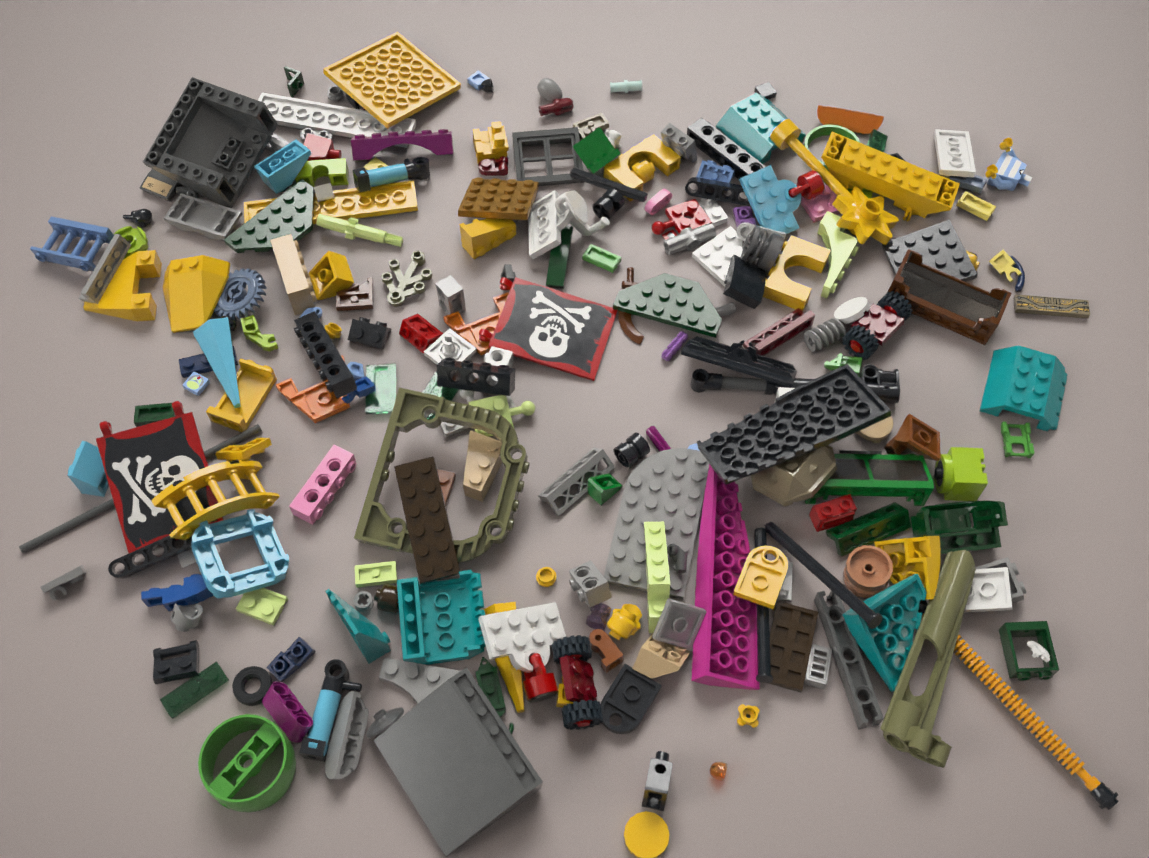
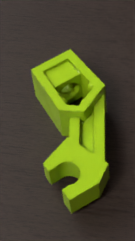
M254 315L241 318L246 339L252 341L265 351L279 349L276 342L270 343L276 341L274 334H261Z

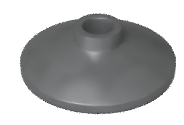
M403 707L394 708L387 712L385 709L378 711L373 716L375 721L369 727L366 733L367 737H374L388 729L403 715Z

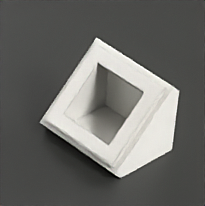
M331 183L314 187L318 202L335 198Z

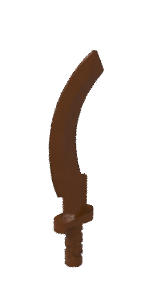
M633 267L627 268V282L622 281V288L624 289L638 284L634 282ZM618 311L619 323L623 332L632 341L641 344L644 335L633 325L631 314Z

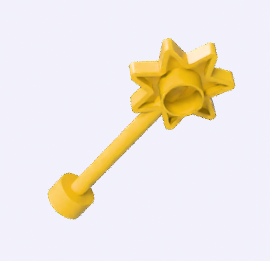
M790 119L781 122L771 133V141L780 150L790 147L812 170L821 175L824 183L837 195L832 204L842 216L836 225L840 228L848 229L857 237L858 242L862 245L865 244L870 236L880 243L887 245L893 237L890 229L894 228L899 219L883 210L884 198L882 196L868 198L858 187H854L850 193L797 139L801 130Z

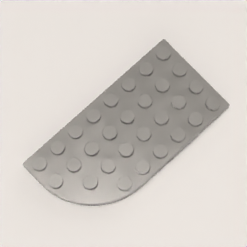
M686 448L663 450L644 459L632 471L623 491L604 573V578L608 581V584L647 592L644 522L664 521L667 547L670 544L678 545L687 554L686 573L676 572V561L668 554L670 575L669 597L683 600L709 469V462L701 451Z

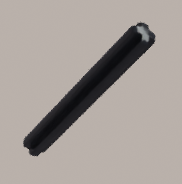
M577 168L571 169V178L606 190L610 188L615 189L621 195L640 202L647 200L648 194L646 192Z

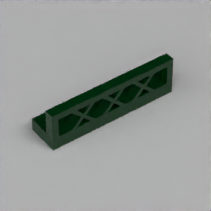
M893 502L826 530V534L835 541L837 554L842 557L851 553L855 548L871 545L874 542L911 528L908 509Z

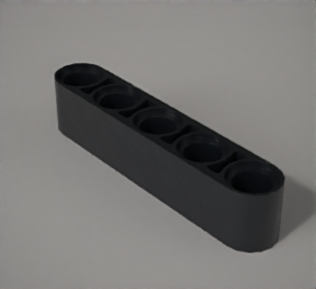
M692 177L685 186V191L690 196L751 206L747 198L743 199L740 197L739 194L744 192V190L738 184ZM695 183L698 189L692 190L689 184ZM712 186L715 191L709 193L706 187ZM729 189L732 194L726 196L723 194V190Z
M192 536L184 540V545L181 548L174 546L175 538L165 537L113 560L109 564L108 571L113 577L126 578L191 549ZM158 546H163L165 550L161 557H157L154 553ZM142 554L145 558L144 563L137 566L135 558ZM122 563L125 570L122 574L118 575L115 572V567Z

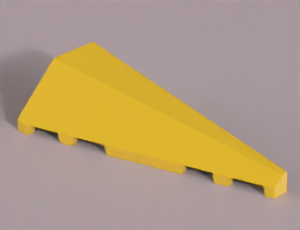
M516 602L497 603L483 610H485V615L515 610ZM509 656L495 658L517 713L525 712L521 670H516L513 667Z

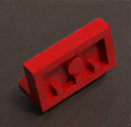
M419 314L403 319L399 334L423 354L429 344L434 343L443 335L440 330Z

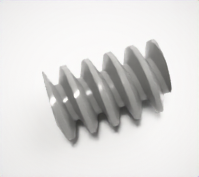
M831 318L829 321H825L823 324L806 331L804 341L812 352H815L816 349L820 351L823 347H827L829 344H833L835 341L843 338L846 334V329L838 319Z

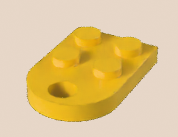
M760 546L753 549L746 559L733 595L774 609L788 570V561L784 553L772 546ZM772 554L776 559L769 561L765 558V555Z

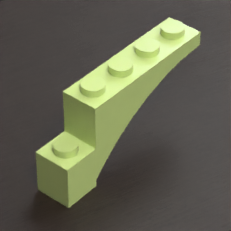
M829 211L826 212L821 220L817 234L821 235L825 247L831 250L828 258V277L821 296L826 299L830 293L834 294L838 286L837 281H841L845 274L843 270L849 268L852 262L851 257H855L859 250L857 246L858 239L846 234L845 228H840L836 225L841 216Z
M664 521L644 522L649 633H654L666 601L670 596V575Z

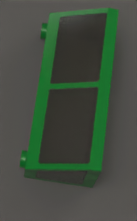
M834 454L837 470L813 497L805 500V504H815L816 499L819 497L827 500L829 495L845 496L850 494L851 496L906 497V502H911L913 499L914 506H924L934 489V484L923 455Z

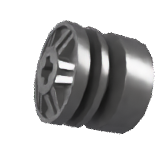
M756 225L751 233L748 234L743 244L741 259L745 261L750 255L748 262L752 264L758 258L757 267L768 272L779 255L784 237L772 233L766 239L767 230L763 229L760 233L761 227Z

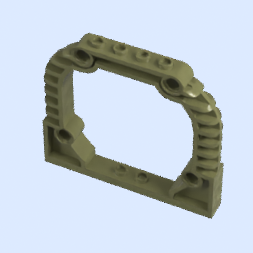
M399 387L354 539L361 543L413 554L406 522L401 518L395 517L391 519L385 507L379 503V498L384 482H387L389 478V465L395 458L394 448L399 431L408 433L423 424L428 428L434 429L440 426L442 422L482 430L496 436L502 443L500 457L506 467L494 513L482 520L477 535L464 540H453L458 562L473 560L488 551L493 543L500 544L504 542L508 532L513 529V513L517 512L519 507L518 494L523 492L525 482L522 479L524 473H528L530 465L527 462L526 450L519 444L516 431L511 423L499 413L489 409L445 400L444 397ZM431 413L436 414L433 419H431V420H428V419H427V416H428L429 414H431ZM520 452L522 456L519 459H513V454ZM398 525H402V531L398 534H395V527ZM495 528L502 529L499 536H492V530Z

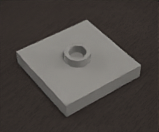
M668 598L652 638L691 650L706 610Z

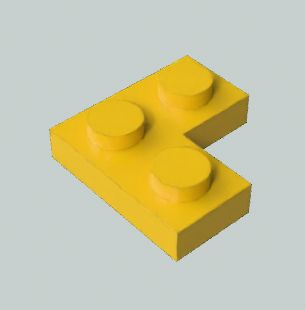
M256 438L244 445H229L215 453L217 460L229 462L234 460H250L252 455L265 452V448L272 444L270 438Z

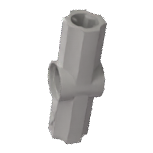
M708 223L695 229L691 227L685 228L679 235L663 241L665 252L667 255H672L685 249L688 251L695 250L699 247L700 243L716 237L715 227L712 223Z

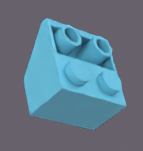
M82 441L80 447L76 450L75 459L68 469L67 476L82 494L104 497L109 484L99 449L95 445Z

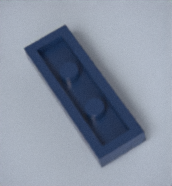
M233 346L235 365H238L236 350ZM204 353L179 359L180 372L183 378L189 377L193 372L202 374L213 371Z

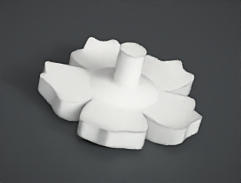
M702 198L698 202L704 211L718 207L717 200Z
M1035 641L1027 642V646L1032 648V657H1041L1046 663L1050 661V655L1043 646Z

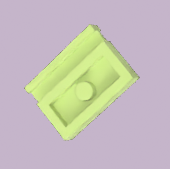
M261 588L244 593L235 609L237 612L274 626L288 598L266 588Z

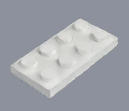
M935 129L934 139L939 174L964 178L974 177L976 170L969 132Z

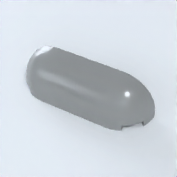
M356 691L349 692L343 698L336 713L325 761V774L329 779H343L354 771L358 765L368 720V708H365L361 694Z

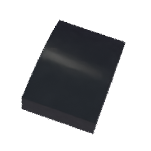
M733 254L724 281L726 285L723 294L755 309L762 302L766 280L765 270Z

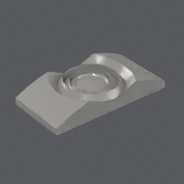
M180 194L164 217V220L183 231H195L209 239L224 240L229 236L242 216V212Z

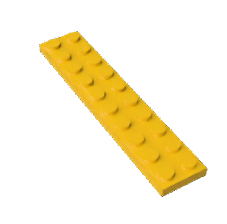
M414 180L371 187L370 191L360 193L357 188L333 191L335 198L318 202L315 194L313 224H316L319 214L348 220L351 217L358 219L418 211ZM277 198L244 202V224Z

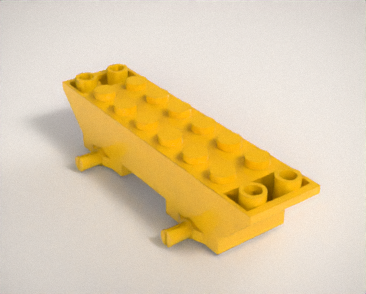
M831 132L821 156L830 173L847 190L848 188L858 187L862 191L865 188L894 200L893 206L905 211L904 221H910L912 215L925 218L927 214L950 211L960 183L835 132Z

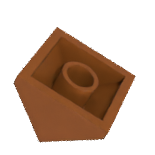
M908 414L894 440L914 453L923 455L924 459L939 461L941 459L940 432L913 415Z

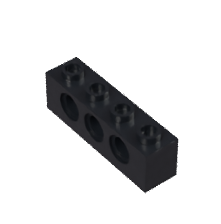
M444 358L437 364V386L510 396L515 390L516 368H510L508 365L493 366L488 362L478 364L473 363L471 360L455 361L454 358ZM455 370L459 371L461 376H458ZM473 373L478 374L479 379L476 378V377L473 375ZM491 375H494L498 381L493 380Z

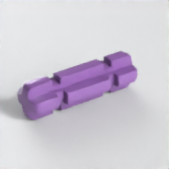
M680 331L677 337L667 346L668 349L662 352V359L670 361L673 357L672 355H675L681 348L682 343L686 342L688 334Z

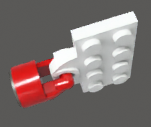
M556 602L480 616L478 619L489 659L509 656L513 667L516 670L524 671L526 680L523 681L527 700L533 703L556 696L559 690L554 673H547L545 665L549 661L550 647H552L553 642L566 637Z

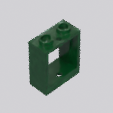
M172 403L135 406V426L139 427L175 417Z
M1047 621L1005 622L1001 626L999 634L1009 678H1018L1019 681H1026L1035 677H1039L1040 680L1053 678V675L1059 671V666ZM1037 636L1038 643L1049 653L1050 661L1046 663L1043 660L1044 667L1019 668L1012 637Z

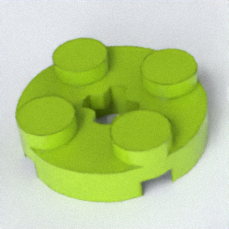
M126 226L114 233V235H121L126 241H132L124 259L137 251H146L148 249V238L141 228L137 227L138 229L132 228V226Z

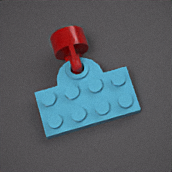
M771 165L739 179L759 225L786 234L799 229L793 211L799 207L801 197L810 200L823 194L825 189L821 175L814 170L799 176L797 185L790 180L778 181Z

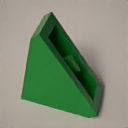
M609 473L594 476L588 479L587 493L599 505H603L623 485Z

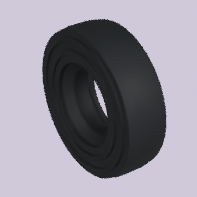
M250 666L242 669L235 676L232 689L234 696L239 702L244 705L255 706L262 703L273 682L265 669L258 666ZM252 678L259 679L261 682L260 689L252 694L245 691L246 682Z

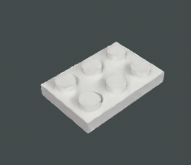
M1008 567L976 569L964 613L1013 610Z

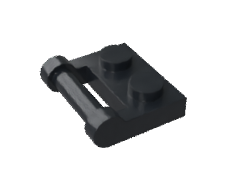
M197 640L176 647L153 649V681L155 685L199 675V643ZM190 652V655L163 660L165 657Z

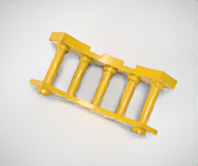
M239 460V463L230 464L229 461L214 464L183 477L185 481L176 486L171 484L151 501L154 507L168 509L177 525V528L169 534L170 537L186 540L193 535L201 522L207 520L210 523L227 514L246 509H267L280 496L278 493L266 492L256 476L257 472L262 468L259 461ZM231 479L240 496L226 500L217 482ZM240 479L250 480L257 493L248 494ZM209 485L218 503L204 509L195 491ZM188 496L197 514L184 522L175 504Z

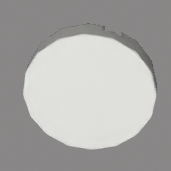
M865 297L851 299L836 309L834 317L844 324L855 322L864 316L863 312L869 311L870 304Z

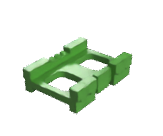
M1007 422L1001 423L1005 457L1019 456L1031 458L1035 453L1033 443H1030V423L1026 422L1024 425L1007 424ZM1009 428H1020L1022 436H1011ZM1012 444L1023 445L1024 453H1014L1012 451Z

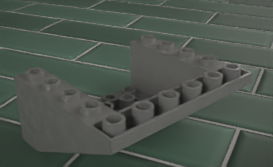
M192 77L143 163L211 201L232 208L278 124L265 103Z
M467 667L445 681L374 739L378 749L446 857L541 790L543 781Z

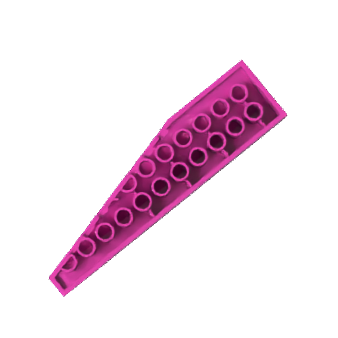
M709 464L700 525L695 606L705 609L706 614L693 643L691 681L709 686L759 690L760 682L756 680L758 675L756 603L733 595L748 553H750L745 521L741 519L742 505L738 502L737 497L739 488L735 482L725 485Z

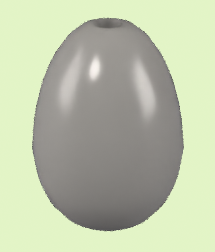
M543 78L537 86L540 95L547 100L553 101V99H561L563 96L561 88L552 79Z

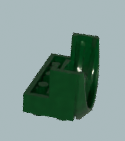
M991 500L963 501L924 506L920 508L916 516L911 517L913 537L940 536L941 554L960 550L973 551L1001 547L998 527L1008 525L1005 503ZM970 513L972 514L973 518V528L971 526Z

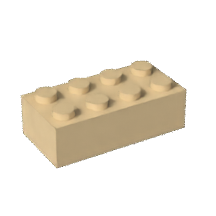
M291 234L270 240L294 314L299 315L307 308L315 307L314 302H317L310 278H308L309 275L298 241H293Z

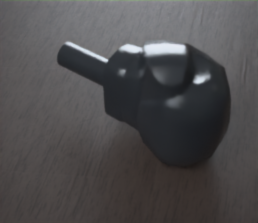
M139 209L132 211L131 215H123V218L131 219L137 227L144 228L150 224L152 213L148 209Z

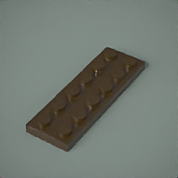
M432 456L394 466L420 584L459 575V562L435 458Z

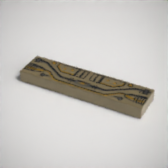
M1017 294L1013 298L1015 313L1089 318L1090 316L1088 300Z

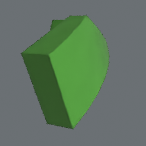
M840 353L832 361H826L824 368L833 371L848 364L860 376L863 359L862 357L843 356Z

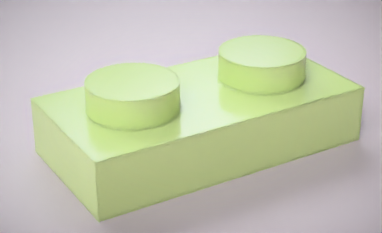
M396 561L355 566V585L357 588L397 583Z

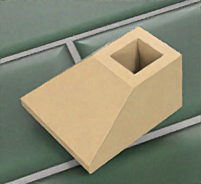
M651 635L641 647L632 669L651 679L679 671L691 651L683 647L654 640Z

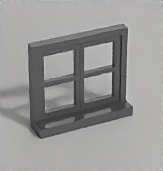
M578 127L512 132L517 181L532 180L538 182L539 186L584 183L583 181L571 178L570 174L553 175L552 160L573 159L574 168L583 171L582 160L573 149V146L580 141ZM550 144H572L573 154L551 156ZM544 145L545 156L523 158L522 147ZM546 162V176L525 177L524 163Z

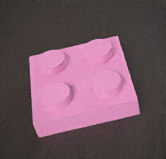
M824 185L823 194L813 199L806 200L804 197H801V205L813 223L821 221L827 211L836 215L841 214L832 204L837 196L827 185Z

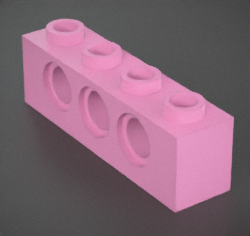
M333 445L289 505L292 514L312 525L316 520H319L327 504L333 501L334 494L343 487L349 473L355 470L357 463L354 454Z

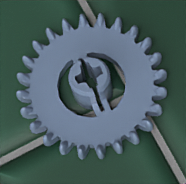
M242 268L240 271L234 270L233 274L230 272L225 288L214 309L215 314L219 317H230L231 320L236 322V316L240 320L242 314L248 317V310L255 313L253 306L260 308L257 301L264 302L260 295H266L262 290L267 289L262 275L250 268L246 270Z

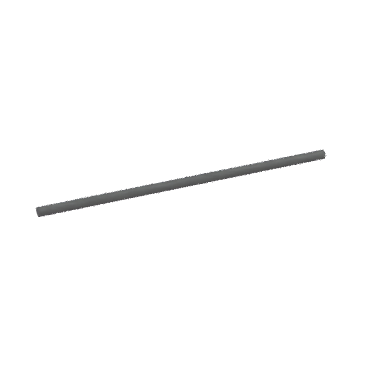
M259 424L204 451L206 459L216 455L215 452L229 445H235L262 431ZM113 498L19 546L21 552L25 553L114 507Z

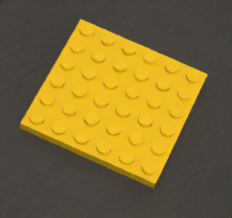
M398 32L323 69L324 75L387 129L461 89L460 82Z

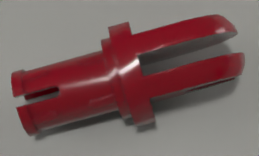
M562 98L553 99L551 104L539 106L538 108L541 109L539 110L541 117L552 113L558 116L561 113L571 111L574 105L572 99Z

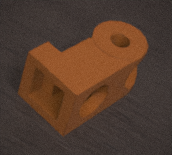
M595 629L590 633L591 650L600 655L602 658L601 667L607 674L623 662V654L605 631Z

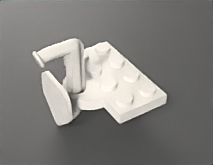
M554 190L532 205L528 217L529 256L535 259L561 244V230L569 223L583 236H590L608 226L610 222L606 217H602L599 222L589 226L587 224V205L582 196L575 190L565 192L559 196V193Z

